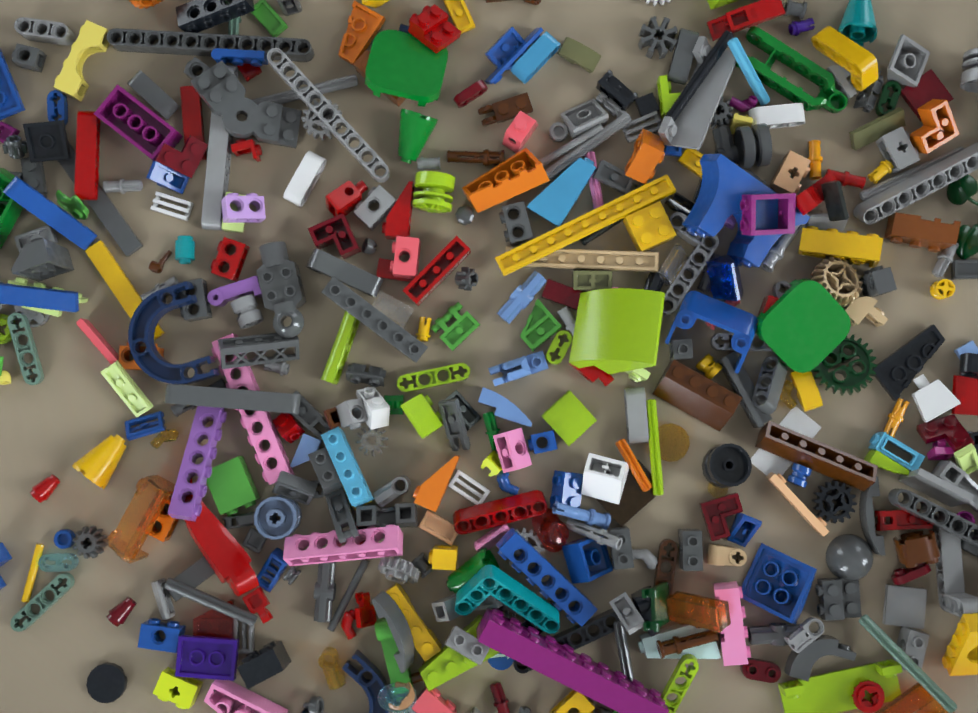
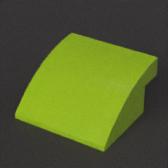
M631 288L599 289L580 293L569 363L577 368L596 366L607 374L656 366L665 293Z

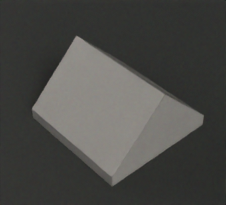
M904 34L900 35L887 68V82L896 81L901 85L917 87L930 52Z
M594 98L560 114L572 140L600 123L602 127L605 126L609 118L608 113Z

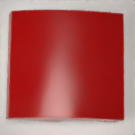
M953 375L952 394L961 404L952 408V414L978 416V379Z

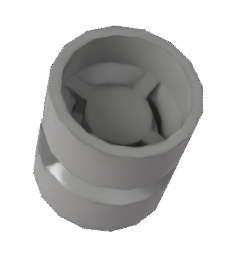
M253 294L240 297L230 303L234 314L238 315L237 322L240 329L252 327L264 320L261 311L256 309L258 304Z

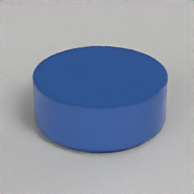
M63 529L55 534L54 543L60 549L70 548L74 545L75 542L72 540L76 536L72 530Z

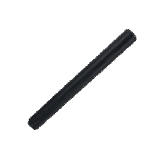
M726 30L665 116L672 117L675 122L728 47L727 42L734 38L732 32Z

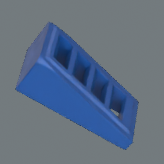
M276 548L271 552L257 576L259 586L269 593L288 566L283 560L284 551L280 548ZM265 576L267 579H269V580L272 581V582L269 583L268 581L264 580L262 577Z

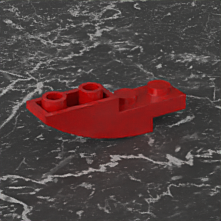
M760 0L708 21L707 26L712 41L720 39L726 30L735 33L745 28L759 25L784 15L785 10L781 0Z

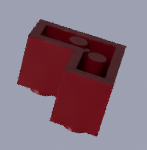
M343 213L308 228L313 242L319 250L335 243L343 259L361 252L349 222Z

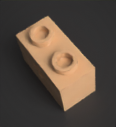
M790 150L782 160L769 186L777 193L797 194L802 186L800 184L802 177L805 178L810 171L808 166L811 160Z

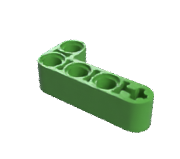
M386 618L378 619L375 622V632L378 641H381L393 694L409 692L410 690L404 687L395 688L396 682H410L414 688L410 675L411 671L409 667L404 673L400 672L394 657L398 648Z

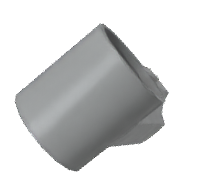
M405 475L398 476L372 495L376 503L382 508L407 492L411 487V481ZM398 480L405 482L406 487L404 490L397 487Z

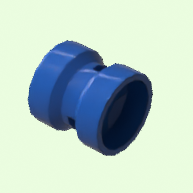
M793 463V473L788 475L787 481L806 488V479L811 475L812 469Z

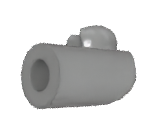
M632 549L633 559H642L648 569L656 568L658 560L648 549Z

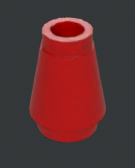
M52 474L33 486L30 494L40 503L44 500L47 501L61 481Z

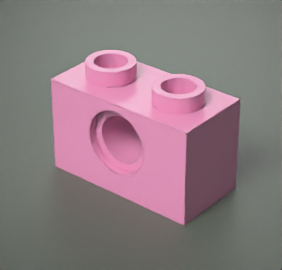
M522 428L493 435L503 473L532 465Z

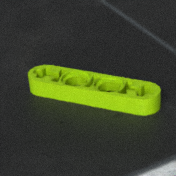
M458 363L405 374L398 378L397 387L403 392H410L463 381L470 376V368L467 364ZM461 366L463 369H467L464 377L456 374L454 375L456 379L451 380L450 368H453V372L458 371ZM441 370H445L449 374L448 379L445 381L438 379V373ZM422 374H427L430 378L427 385H422L419 382V377ZM412 376H416L418 387L414 388V383L409 384L407 389L401 386L404 378L407 381H412Z
M685 654L680 658L661 694L669 709L668 713L676 712L699 669L697 658L692 654ZM686 663H693V665H689L688 667H686ZM678 677L686 679L683 684L675 683ZM670 693H674L677 695V698L668 700L667 696Z

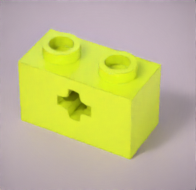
M167 667L162 671L153 694L157 695V698L162 701L175 703L178 708L189 709L195 704L203 682L195 678L176 677V670Z

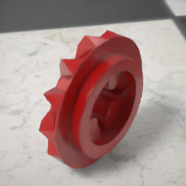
M867 680L859 682L854 687L853 701L855 706L862 712L873 713L883 706L885 700L884 691L876 682ZM865 690L870 694L872 693L870 695L871 702L863 699L865 697Z

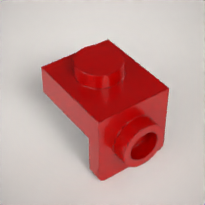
M240 139L235 141V144L230 145L232 152L236 156L252 153L253 158L257 162L261 161L260 155H262L260 144H257L253 139Z
M281 413L272 420L281 437L290 444L298 440L305 433L291 413Z

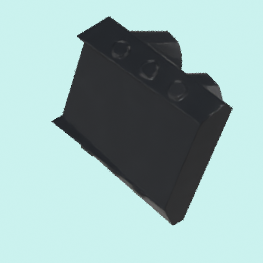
M647 586L631 594V598L644 621H652L651 597L642 598V589L651 588V586ZM654 630L646 631L651 637L657 634Z

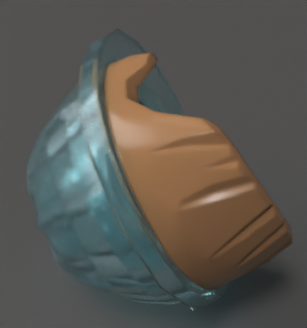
M396 682L383 687L378 694L377 700L380 707L389 712L408 713L417 701V692L410 682Z

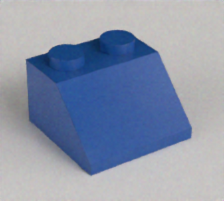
M585 537L562 546L572 584L591 582L613 571L605 544H597V541Z

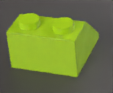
M421 393L400 406L423 439L444 425L442 424L443 420L440 412H435L431 407L433 402L428 395L424 396Z

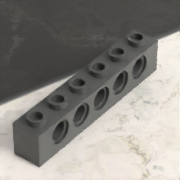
M334 276L322 290V294L415 363H417L428 348Z

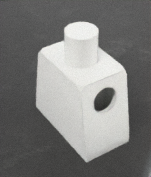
M924 374L913 379L919 390L912 393V397L924 423L961 404L939 379L929 383Z

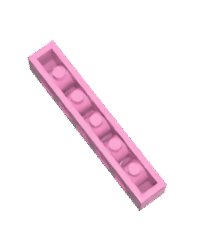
M393 524L378 528L370 526L367 529H358L359 536L355 538L352 536L346 539V544L342 547L343 543L339 542L335 530L329 533L313 532L310 535L294 534L291 537H285L283 560L289 566L402 556L403 532L398 525Z

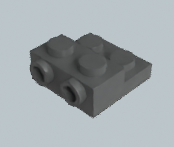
M817 579L818 584L815 586L816 594L819 596L817 613L821 619L829 621L862 617L859 579Z

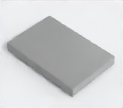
M922 468L910 471L908 475H901L899 478L900 482L950 507L972 502L974 498L973 494Z

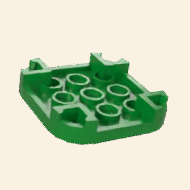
M389 29L381 31L375 36L366 65L365 84L373 91V95L380 97L381 93L419 101L418 106L425 107L426 103L433 102L434 100L437 101L440 97L447 66L448 51L445 47L436 54L410 33Z
M795 279L789 283L791 287L765 313L761 312L757 317L759 320L756 334L785 363L784 365L796 372L805 373L816 368L846 338L850 331L851 322L847 312L821 284L811 279Z

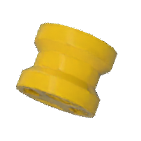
M949 279L936 281L930 287L931 296L938 300L949 298L955 292V285Z

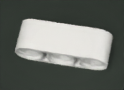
M803 103L762 106L748 110L749 117L753 118L751 129L755 124L761 123L767 124L769 129L805 124Z
M308 151L287 186L283 198L302 207L323 172L327 159L312 151Z

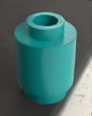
M177 236L175 241V260H178L180 264H191V261L195 260V241H193L192 236Z

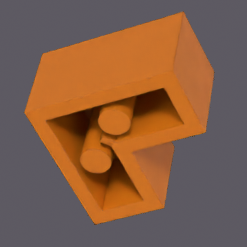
M932 99L917 108L923 126L909 134L913 147L918 150V153L924 154L930 153L958 136L959 131L948 101Z
M642 128L634 143V152L625 166L626 176L643 184H646L648 179L651 180L656 172V165L661 163L665 157V146L660 136Z

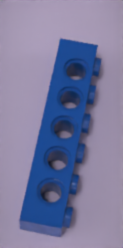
M511 528L496 543L499 549L497 553L505 561L509 559L513 562L511 566L519 574L523 572L526 575L525 579L532 586L536 584L540 588L539 592L546 599L550 597L554 601L552 604L560 612L564 610L567 613L566 617L573 624L577 622L582 627L598 610L583 593L514 528ZM522 549L521 555L514 556L516 550ZM530 563H536L534 568L528 569ZM549 575L547 581H541L544 576ZM563 588L560 594H555L557 589ZM572 601H576V604L574 606L569 607V604Z

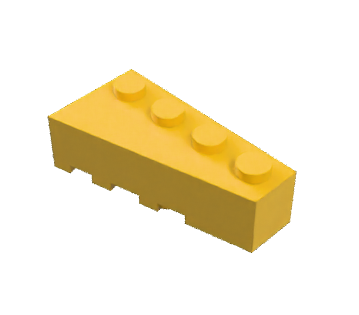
M807 226V228L802 229L798 252L800 255L821 259L826 258V256L840 257L841 261L847 259L854 265L869 263L870 268L876 267L880 261L883 238H880L877 234L870 233L865 236L858 235L859 233L855 231L841 233L838 232L839 230L828 228L825 231L818 230L819 228L815 226Z

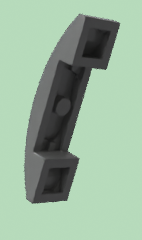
M876 476L875 483L865 491H861L859 516L864 537L875 554L886 556L884 536L875 532L872 497L880 496L879 479Z
M381 591L371 601L378 618H386L398 648L394 657L400 672L404 673L414 663L415 650L412 633L399 606L385 591Z

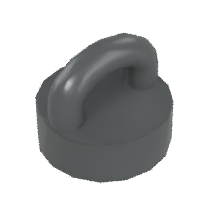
M313 696L309 702L303 704V707L309 710V713H323L324 701L321 696Z

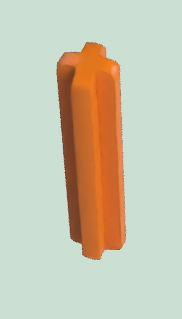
M620 439L615 445L625 462H627L643 492L650 490L652 485L625 439Z

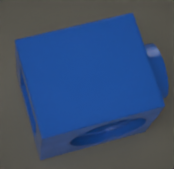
M553 430L530 435L531 439H528L529 450H533L534 454L558 449ZM539 437L547 439V445L544 448H539L536 444Z

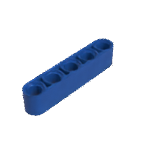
M16 176L3 190V193L83 250H86L98 236Z

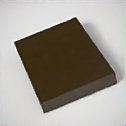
M637 459V461L639 462L640 466L642 467L644 473L646 474L647 478L649 479V481H650V483H651V485H652V475H651V473H650V472L647 470V468ZM629 469L619 505L599 499L597 501L622 527L656 496L653 495V487L643 492Z

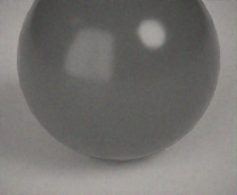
M840 535L833 539L827 548V566L838 578L846 580L861 579L870 572L873 566L874 557L871 547L864 539L857 535Z

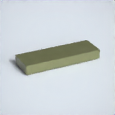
M899 107L850 131L852 149L856 151L878 140L883 135L906 126L904 109Z

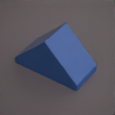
M737 513L729 531L731 536L727 537V540L746 547L762 525V521L743 513Z

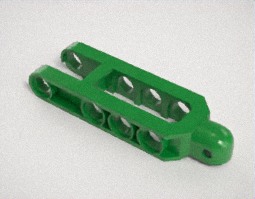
M756 26L750 27L745 38L751 44L770 55L765 64L753 56H748L763 84L793 103H803L805 111L817 110L822 107L831 113H839L847 106V97L835 89V80L832 73ZM776 60L780 61L819 86L820 93L816 98L804 92L803 88H798L787 81L786 77L782 78L770 69ZM736 61L735 66L740 69V67H739V65H738V63H737V61Z

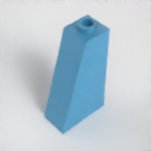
M579 157L532 200L527 208L557 227L561 226L595 172L596 167L593 166L595 163L587 157L584 160Z

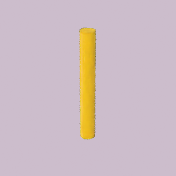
M36 544L21 599L22 602L30 601L44 548L43 544Z

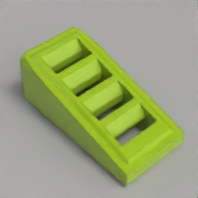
M869 450L864 458L865 461L889 472L900 475H908L910 473L908 469L878 450Z

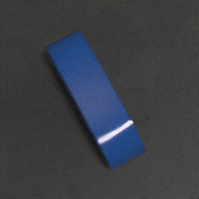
M53 90L47 95L48 120L56 121L55 118L59 114L62 118L58 120H64L66 125L68 123L67 97L62 92ZM57 96L60 97L61 100H58L57 103H55L54 100L57 99Z

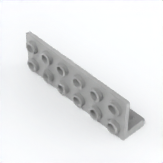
M705 36L698 37L692 51L697 62L693 75L712 50ZM731 50L723 52L675 122L672 117L664 116L658 130L664 145L696 150L701 148L736 64Z

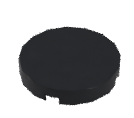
M107 662L98 665L90 672L87 677L86 686L88 693L94 700L99 703H110L123 695L127 688L128 680L122 667L115 663Z

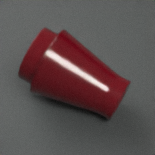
M127 597L111 609L106 617L112 624L118 627L120 624H124L137 603L132 598Z

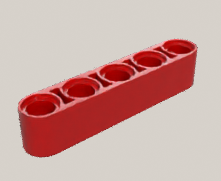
M78 111L74 193L80 200L98 199L101 120L94 115L95 111Z
M533 490L459 509L453 514L454 530L458 534L463 535L542 515L547 511L545 496L542 491Z

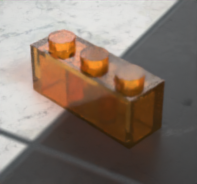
M676 591L666 598L670 621L678 622L681 625H691L695 628L709 629L712 632H721L731 624L728 601Z

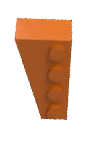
M524 148L462 187L471 206L479 213L550 180L542 163L527 148Z

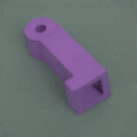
M256 275L211 290L207 296L208 302L211 305L223 307L227 302L246 295L254 294L256 297H262L258 276Z

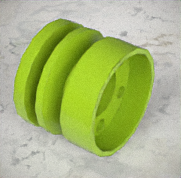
M436 171L417 172L415 187L422 191L413 193L416 199L413 200L412 206L430 213L451 212L452 204L450 203L453 202V197L445 193L454 192L455 177Z

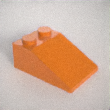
M455 455L421 486L418 485L412 496L416 498L415 504L434 512L438 510L459 461V455Z

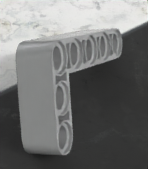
M681 212L673 213L669 220L677 236L689 242L695 248L665 292L664 302L670 303L671 310L666 311L663 309V316H668L677 309L719 244V239L716 235L714 237L706 236L705 238L699 235L697 237L690 236L687 232L688 228L682 225L687 216ZM672 219L680 220L681 226H674ZM705 239L712 241L713 246L711 248L705 245ZM694 255L701 256L702 263H696ZM685 270L691 272V279H686L684 277L683 272ZM674 286L681 288V295H676L673 292Z
M934 514V519L937 520L939 514ZM956 521L952 523L953 529L957 526ZM933 525V531L940 551L939 562L936 563L938 599L941 609L958 617H962L963 614L978 613V597L965 593L961 539Z

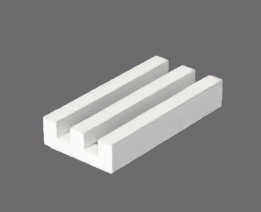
M156 191V197L153 199L151 210L188 221L193 207L192 202ZM164 198L170 201L186 205L188 207L186 209L174 204L161 201L160 199ZM158 205L185 212V216L158 208Z
M460 470L457 471L448 485L476 505L482 504L490 493L489 489ZM459 475L484 491V495L458 478ZM455 481L481 498L480 501H477L455 486Z

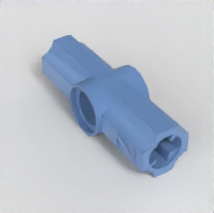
M534 271L522 285H519L509 297L510 299L501 307L497 314L510 324L520 311L524 310L532 302L535 294L540 291L547 280L540 273Z

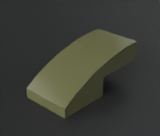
M569 37L565 38L557 53L571 64L576 63L589 73L594 71L601 58V55Z

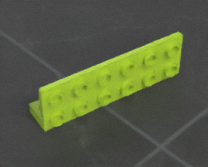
M889 659L810 676L809 682L796 679L778 683L784 713H839L858 709L852 697L854 687L859 682L867 680L876 682L881 686L885 695L884 703L902 699L897 673L903 672L902 666L895 660ZM865 690V697L863 699L871 702L870 695L872 693L870 694Z

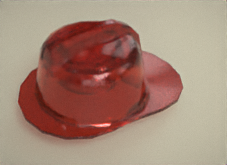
M547 508L544 514L532 517V526L543 547L549 552L556 553L561 551L562 546L567 543L569 537V530L566 524L559 519L557 514H553L549 508Z

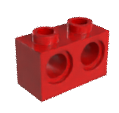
M224 237L223 241H220L218 244L217 257L211 263V273L237 282L250 247L244 243ZM235 246V253L229 255V248ZM225 264H229V270L223 273L222 267Z

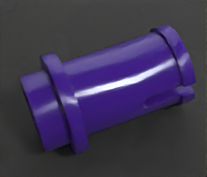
M813 18L799 22L792 21L788 26L790 35L798 36L799 33L813 30L815 26L810 25L815 23Z

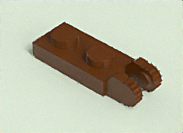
M527 92L478 109L479 115L494 112L495 115L481 121L483 126L513 119L520 111L525 114L533 112Z

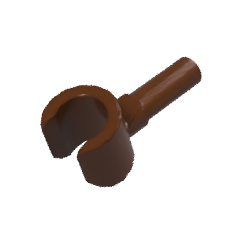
M168 250L159 262L151 261L149 269L152 272L161 273L165 261L172 252Z

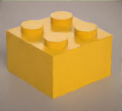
M661 201L626 216L623 220L626 230L638 252L649 251L674 239L677 235Z

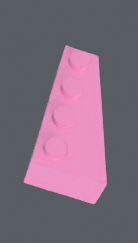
M737 581L713 583L724 666L748 664L747 658H751L750 646H746L745 638L749 637L747 626H743V618H746L745 607L741 606L740 598H743L742 586L738 587Z
M216 679L204 699V702L217 713H288L289 711L230 680Z

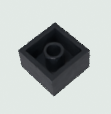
M272 641L263 646L264 648L260 649L259 652L255 650L241 660L242 663L237 669L247 689L282 672L291 663V659L282 641L277 643Z

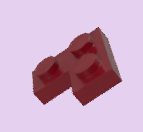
M189 135L182 151L163 143L155 160L192 178L208 144Z
M954 414L919 424L916 428L926 444L945 438L954 452L971 443L974 446L975 443Z
M735 492L699 503L710 540L715 541L731 536L725 517L743 512L738 493Z

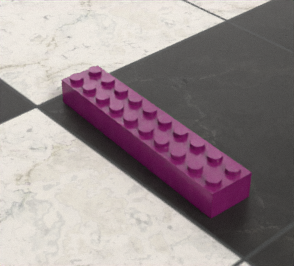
M487 608L476 628L478 642L619 713L669 712L665 700L662 699L661 693L656 689L650 688L649 690L636 679L630 681L622 672L618 670L614 672L606 664L592 661V658L585 653L578 654L574 652V649L567 644L562 646L556 643L557 641L549 635L543 636L539 634L537 629L521 625V622L516 618L511 617L509 619L503 616L504 613L496 608H493V610Z

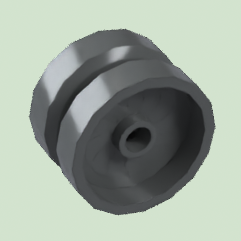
M755 124L752 129L748 125L738 126L734 133V145L739 153L737 165L742 169L751 168L754 164L757 167L768 166L772 159V139L767 124Z

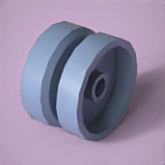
M275 495L263 500L257 506L254 514V524L258 532L265 538L272 540L282 539L294 533L300 526L302 512L298 502L281 495ZM277 513L278 516H281L280 520H278L276 517Z

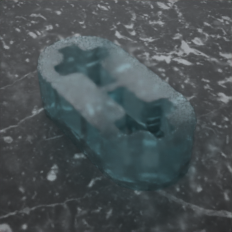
M49 553L40 557L38 565L45 572H64L75 569L79 560L74 553ZM49 559V561H56V564L49 565L45 561ZM68 559L72 561V564L68 565L67 563H62V561Z

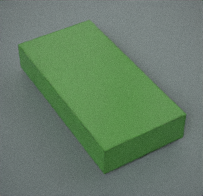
M260 0L254 5L255 11L251 13L272 37L279 36L288 28L287 24L266 0Z

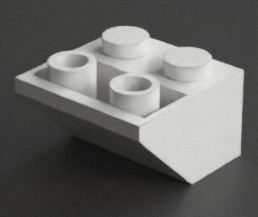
M589 453L583 473L581 494L619 505L629 471L627 462Z

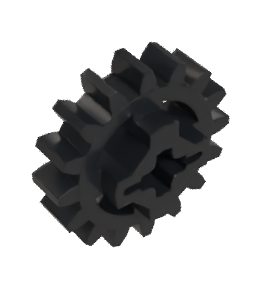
M832 481L831 485L830 482H825V487L818 486L820 492H814L817 499H812V502L817 503V505L813 509L819 510L817 516H824V521L828 522L830 520L831 523L836 524L838 520L843 523V517L850 519L849 512L855 513L852 505H857V503L853 502L852 499L856 495L850 494L852 489L850 487L845 488V483L838 485V481ZM835 489L832 493L826 494L828 491ZM833 499H835V501L837 502L836 505L832 503ZM843 510L841 513L834 515L837 511Z

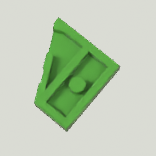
M537 299L520 337L533 352L559 331L562 326L541 301Z

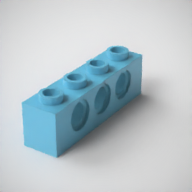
M336 427L322 434L323 442L351 505L356 508V506H362L374 500L344 431Z

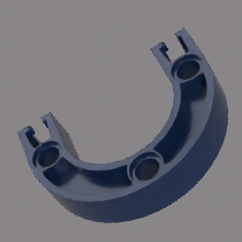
M187 281L163 288L149 295L137 307L129 324L128 342L135 362L147 375L164 383L186 385L220 375L218 368L202 374V365L216 362L213 356H206L184 364H172L166 361L156 349L154 333L159 320L166 313L174 309L198 302L196 295H188V298L180 299L179 292L194 289L192 283ZM171 294L172 301L167 304L166 297ZM142 343H145L146 349L144 352L140 351V345ZM190 368H193L195 371V374L192 378L188 376V370Z
M357 650L352 655V659H356L363 666L360 671L350 664L349 660L342 669L366 692L369 700V713H390L391 709L388 704L391 703V693L384 675L365 655ZM368 671L372 674L373 678L366 679L363 673ZM304 709L301 713H309V711Z

